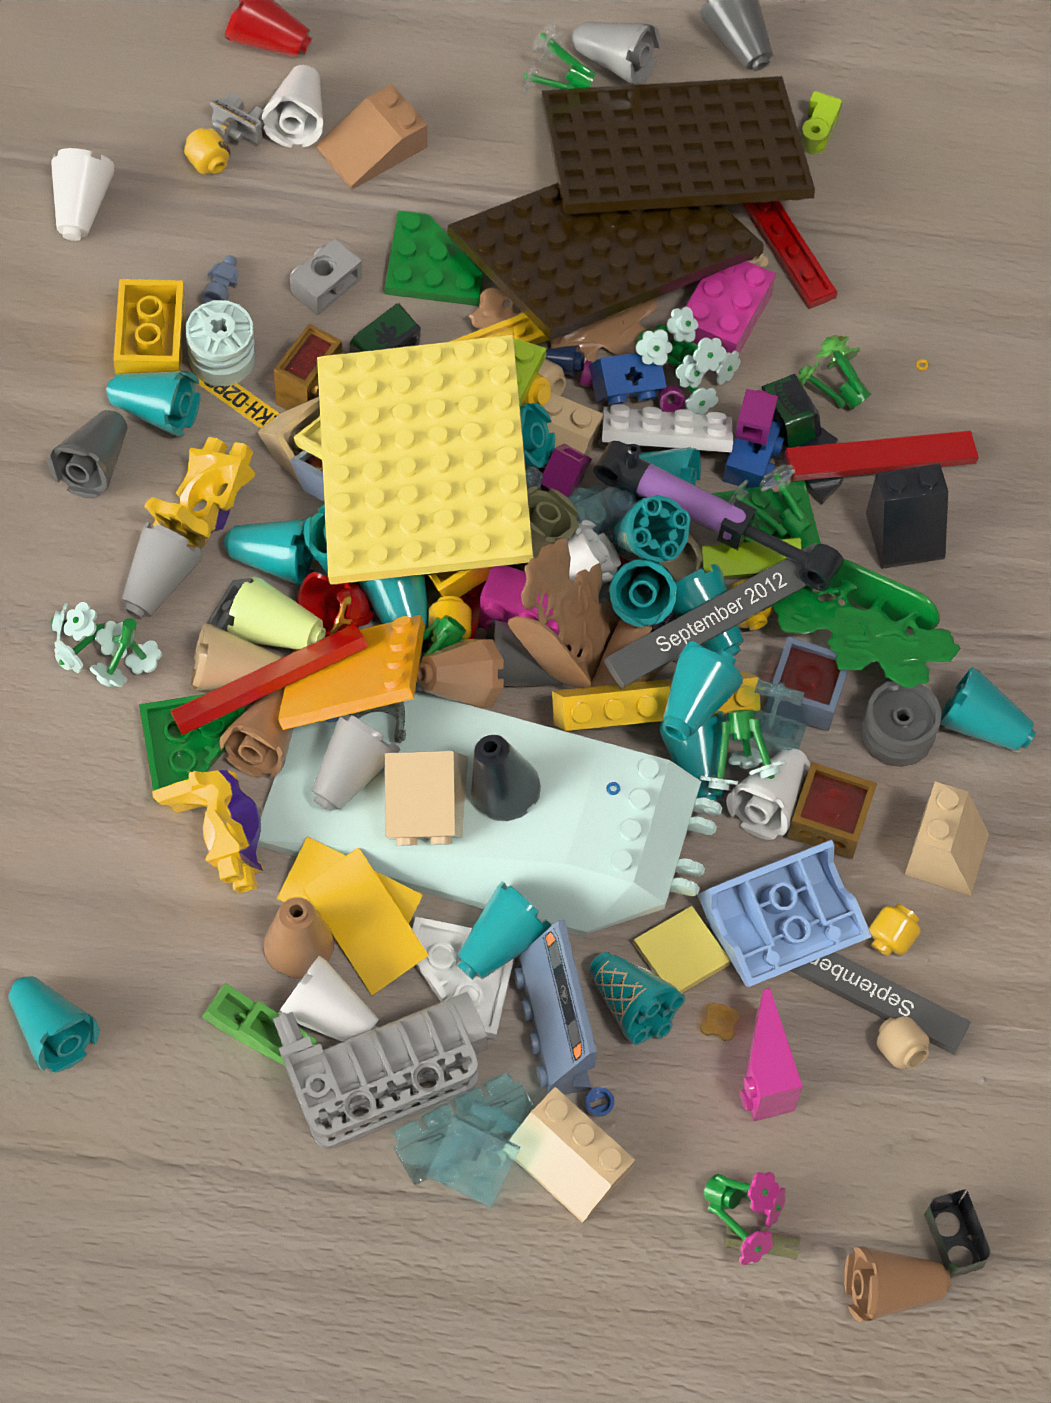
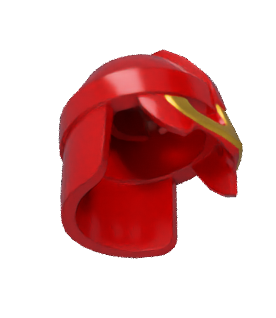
M310 573L303 580L297 594L296 602L323 621V628L326 629L325 637L353 624L358 628L371 622L374 615L369 611L370 607L366 594L355 582L330 585L327 574Z

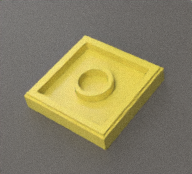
M692 906L633 941V945L653 974L671 983L681 993L728 967L731 962Z

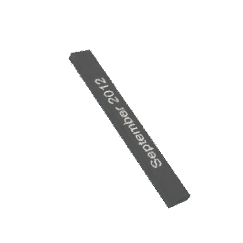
M817 543L806 547L803 551L810 553ZM786 558L609 655L603 662L622 690L678 659L681 651L689 641L703 645L806 588L808 585L799 576L803 565Z
M706 918L704 924L707 926L709 930L713 931L710 927L708 919ZM835 952L789 970L885 1020L903 1016L912 1018L927 1034L930 1043L955 1055L971 1021Z

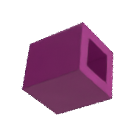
M746 389L737 422L735 438L766 445L778 396L771 395L763 390L754 391Z
M564 443L554 449L539 483L546 486L547 492L551 488L569 497L576 493L592 458Z

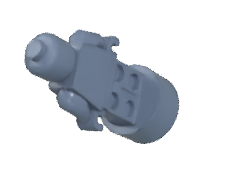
M226 256L223 262L216 263L209 270L208 277L212 276L213 279L205 286L201 295L203 303L213 300H228L229 285L233 284L236 287L238 283L239 271L235 269L237 260L234 256Z

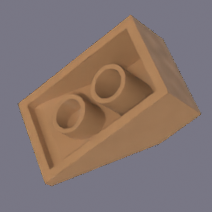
M390 84L360 103L316 145V148L352 190L427 148L428 125L396 87Z

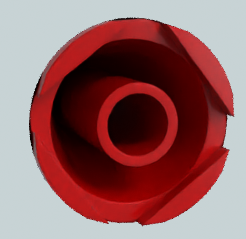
M239 0L241 2L237 10L233 11L225 31L226 39L231 42L293 57H298L300 52L306 54L313 39L308 36L310 29L274 0Z

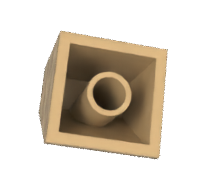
M455 751L385 753L386 838L396 839L397 846L417 845V839L431 838V845L452 844V838H462L468 756Z
M934 782L905 871L906 876L971 896L989 833L968 791Z

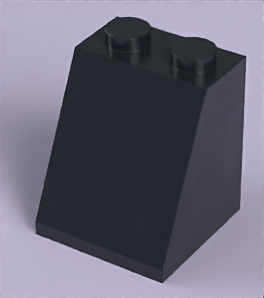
M940 463L876 473L866 516L881 569L945 559L949 491Z

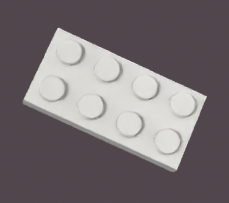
M615 404L611 407H604L602 442L620 441L625 444L669 448L691 447L696 448V450L732 453V417H726L725 414L719 412L699 415L684 409L676 410L675 412H662L661 409L656 407H645L643 410L630 409L626 405Z

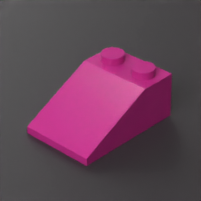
M770 988L764 989L754 1024L746 1076L744 1078V1090H740L742 1105L745 1111H751L754 1121L795 1111L803 1088Z

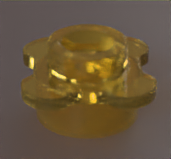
M709 1004L706 1007V1021L701 1024L702 1033L706 1036L711 1034L719 1036L723 1041L732 1040L735 1036L734 1025L740 1019L739 1012L727 1005ZM721 1019L724 1023L719 1025L717 1020Z

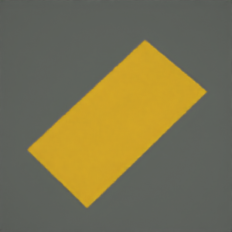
M307 836L277 899L285 902L293 897H301L313 905L303 886L346 855ZM374 870L409 924L423 895Z
M359 847L303 886L304 891L329 926L333 936L372 996L429 956Z

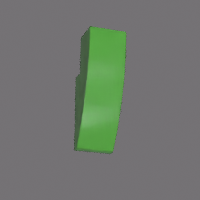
M225 983L218 990L201 1018L246 1046L284 1065L279 1051L283 1044L273 1022V1019L279 1017L280 1014L259 1000L256 1003ZM300 1029L303 1038L309 1036L314 1046L317 1040Z

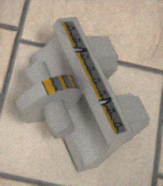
M231 92L224 99L215 96L210 102V106L213 107L211 121L214 123L213 128L219 130V134L226 144L232 139L238 142L244 139L257 147L262 141V129L264 128L262 120L263 109L256 106L247 114L242 111L244 102L238 95Z

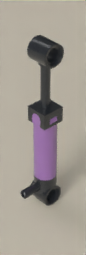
M611 441L594 466L593 473L608 486H623L645 498L656 495L671 498L689 513L691 521L717 533V541L737 551L747 537L803 565L799 576L806 585L815 590H827L844 563L842 555L831 546L817 544L810 553H807L753 526L757 509L737 499L731 504L639 458L640 447L637 444L628 446L620 441Z

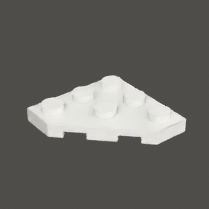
M415 916L412 930L429 955L416 964L417 968L440 1002L468 992L480 1016L487 1038L496 1039L514 959L483 980L478 976L472 980L457 966L461 962L457 954L472 928Z

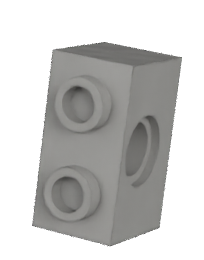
M333 239L326 246L319 247L314 256L306 263L299 264L294 268L290 275L291 294L318 316L362 279V260L338 240Z

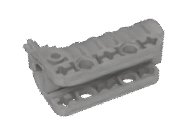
M468 992L459 994L324 1050L321 1044L313 1046L309 1036L303 1038L293 1012L282 1013L279 1017L273 1019L283 1047L279 1048L280 1055L315 1142L324 1149L337 1148L470 1093L477 1086L479 1079L476 1054L488 1050L486 1031ZM444 1074H446L447 1082L444 1081ZM426 1081L436 1083L432 1088H423L421 1086ZM411 1087L413 1088V1096H411L410 1092ZM449 1089L452 1090V1092H449L447 1094L445 1093V1091ZM396 1095L398 1101L394 1102L391 1096ZM437 1095V1097H435L434 1099L427 1100L428 1098ZM377 1101H379L380 1108H381V1109H379V1110H377V1106H376V1102H377ZM415 1103L419 1104L418 1106L412 1107V1105ZM364 1108L369 1110L364 1116L354 1115V1112L358 1109ZM343 1115H346L347 1123L343 1124L342 1120ZM381 1117H385V1118H386V1119H384V1120L379 1121V1118H381ZM371 1122V1123H370L368 1126H366V1127H359V1126H362V1125H364V1124H367V1123ZM329 1123L332 1128L326 1130L323 1125ZM352 1131V1133L345 1135V1132ZM329 1137H335L332 1141L328 1140Z

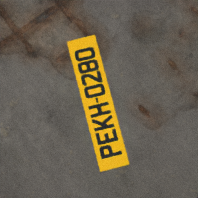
M199 379L198 385L261 429L280 414L237 383L229 386H214Z

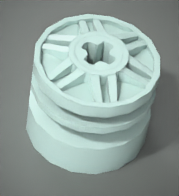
M213 300L201 304L191 313L186 322V338L189 365L193 373L203 382L214 386H229L245 379L255 365L253 322L249 313L239 304L227 300Z

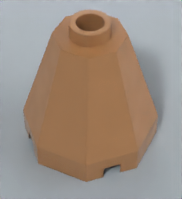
M465 639L424 656L419 664L417 681L420 683L423 691L443 699L478 708H493L504 688V679H498V670H504V659L493 639Z

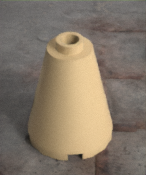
M204 623L195 650L194 669L196 670L192 669L190 689L216 690L281 659V657L212 624Z

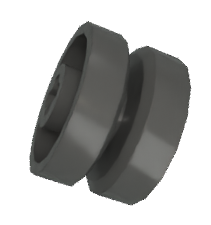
M889 681L877 688L868 701L862 722L861 736L865 748L874 758L892 766L903 767L913 765L925 758L934 744L941 724L942 711L938 699L927 687L921 684H917L916 687L906 688L894 681Z

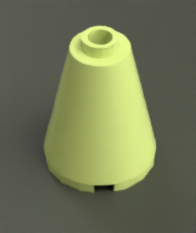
M256 576L251 577L254 582H245L241 586L230 609L229 615L234 616L235 619L234 625H228L227 631L253 644L300 650L325 638L326 629L323 628V621L265 580Z

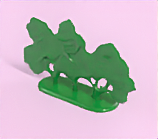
M844 559V563L827 590L813 592V588L807 586L773 605L774 611L779 615L778 622L785 632L807 634L821 629L831 631L833 636L828 640V644L831 650L838 655L836 663L839 670H863L871 662L878 661L887 678L906 688L916 687L917 684H926L930 681V671L926 662H951L961 649L959 645L954 643V637L949 630L935 629L940 622V614L936 605L927 596ZM828 592L832 596L834 594L837 595L835 599L830 601L818 599L820 595ZM842 598L845 600V605L843 606L838 603ZM850 602H852V603H854V604H856V605H858V606H861V607H863V608H865V609H859V608H857V607H854L853 605L850 604ZM909 628L913 630V633L908 635L905 631Z

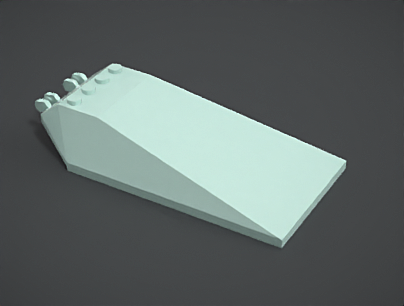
M415 690L414 699L348 714V716H354L384 735L383 741L389 745L392 742L400 748L398 753L455 751L468 756L462 838H452V844L431 845V838L417 839V845L397 846L396 839L386 838L385 768L341 810L334 807L330 812L316 803L314 799L317 795L312 792V788L337 725V722L326 723L325 720L294 727L284 767L275 776L261 815V833L257 845L259 847L297 857L307 836L344 855H348L359 847L373 870L408 888L482 909L485 908L495 889L503 881L507 888L509 886L514 888L539 911L537 918L542 923L547 920L553 925L557 920L565 919L568 933L586 937V934L665 909L670 891L682 895L685 894L686 896L698 895L700 887H698L697 883L684 878H674L675 872L691 875L692 877H700L704 874L705 868L703 864L686 858L679 859L687 830L700 834L703 833L704 835H712L717 829L715 822H712V820L710 821L699 816L691 817L693 811L705 815L708 814L709 816H717L721 814L722 807L720 803L704 797L697 798L701 781L668 759ZM487 735H499L505 738L538 773L541 784L539 799L536 804L533 803L527 809V813L521 818L511 821H495L488 818V815L481 810L479 811L475 806L471 793L474 749L477 742Z

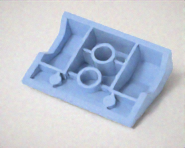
M832 840L698 893V898L711 929L747 988L872 937L856 898L844 888L834 864V844Z

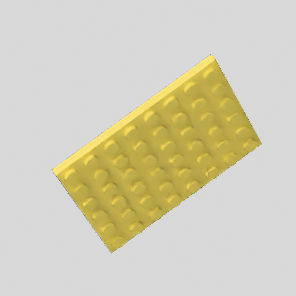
M513 335L317 357L327 561L330 585L528 563L533 558Z

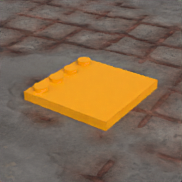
M421 615L413 617L402 616L393 622L360 629L368 647L285 686L278 717L282 729L286 730L414 699L425 629Z

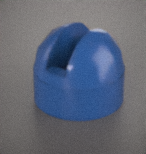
M597 1087L588 1092L584 1105L590 1115L603 1117L613 1109L614 1097L608 1089ZM605 1097L607 1104L600 1105L594 1109L591 1108L590 1103Z

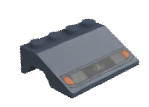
M565 919L557 920L520 954L519 967L514 968V977L517 989L523 988L526 1000H522L521 1005L525 1021H531L534 1031L529 1033L532 1053H539L541 1065L537 1066L540 1086H547L548 1094L556 1087L564 1095L591 1090L588 1070L595 1067L597 1050Z

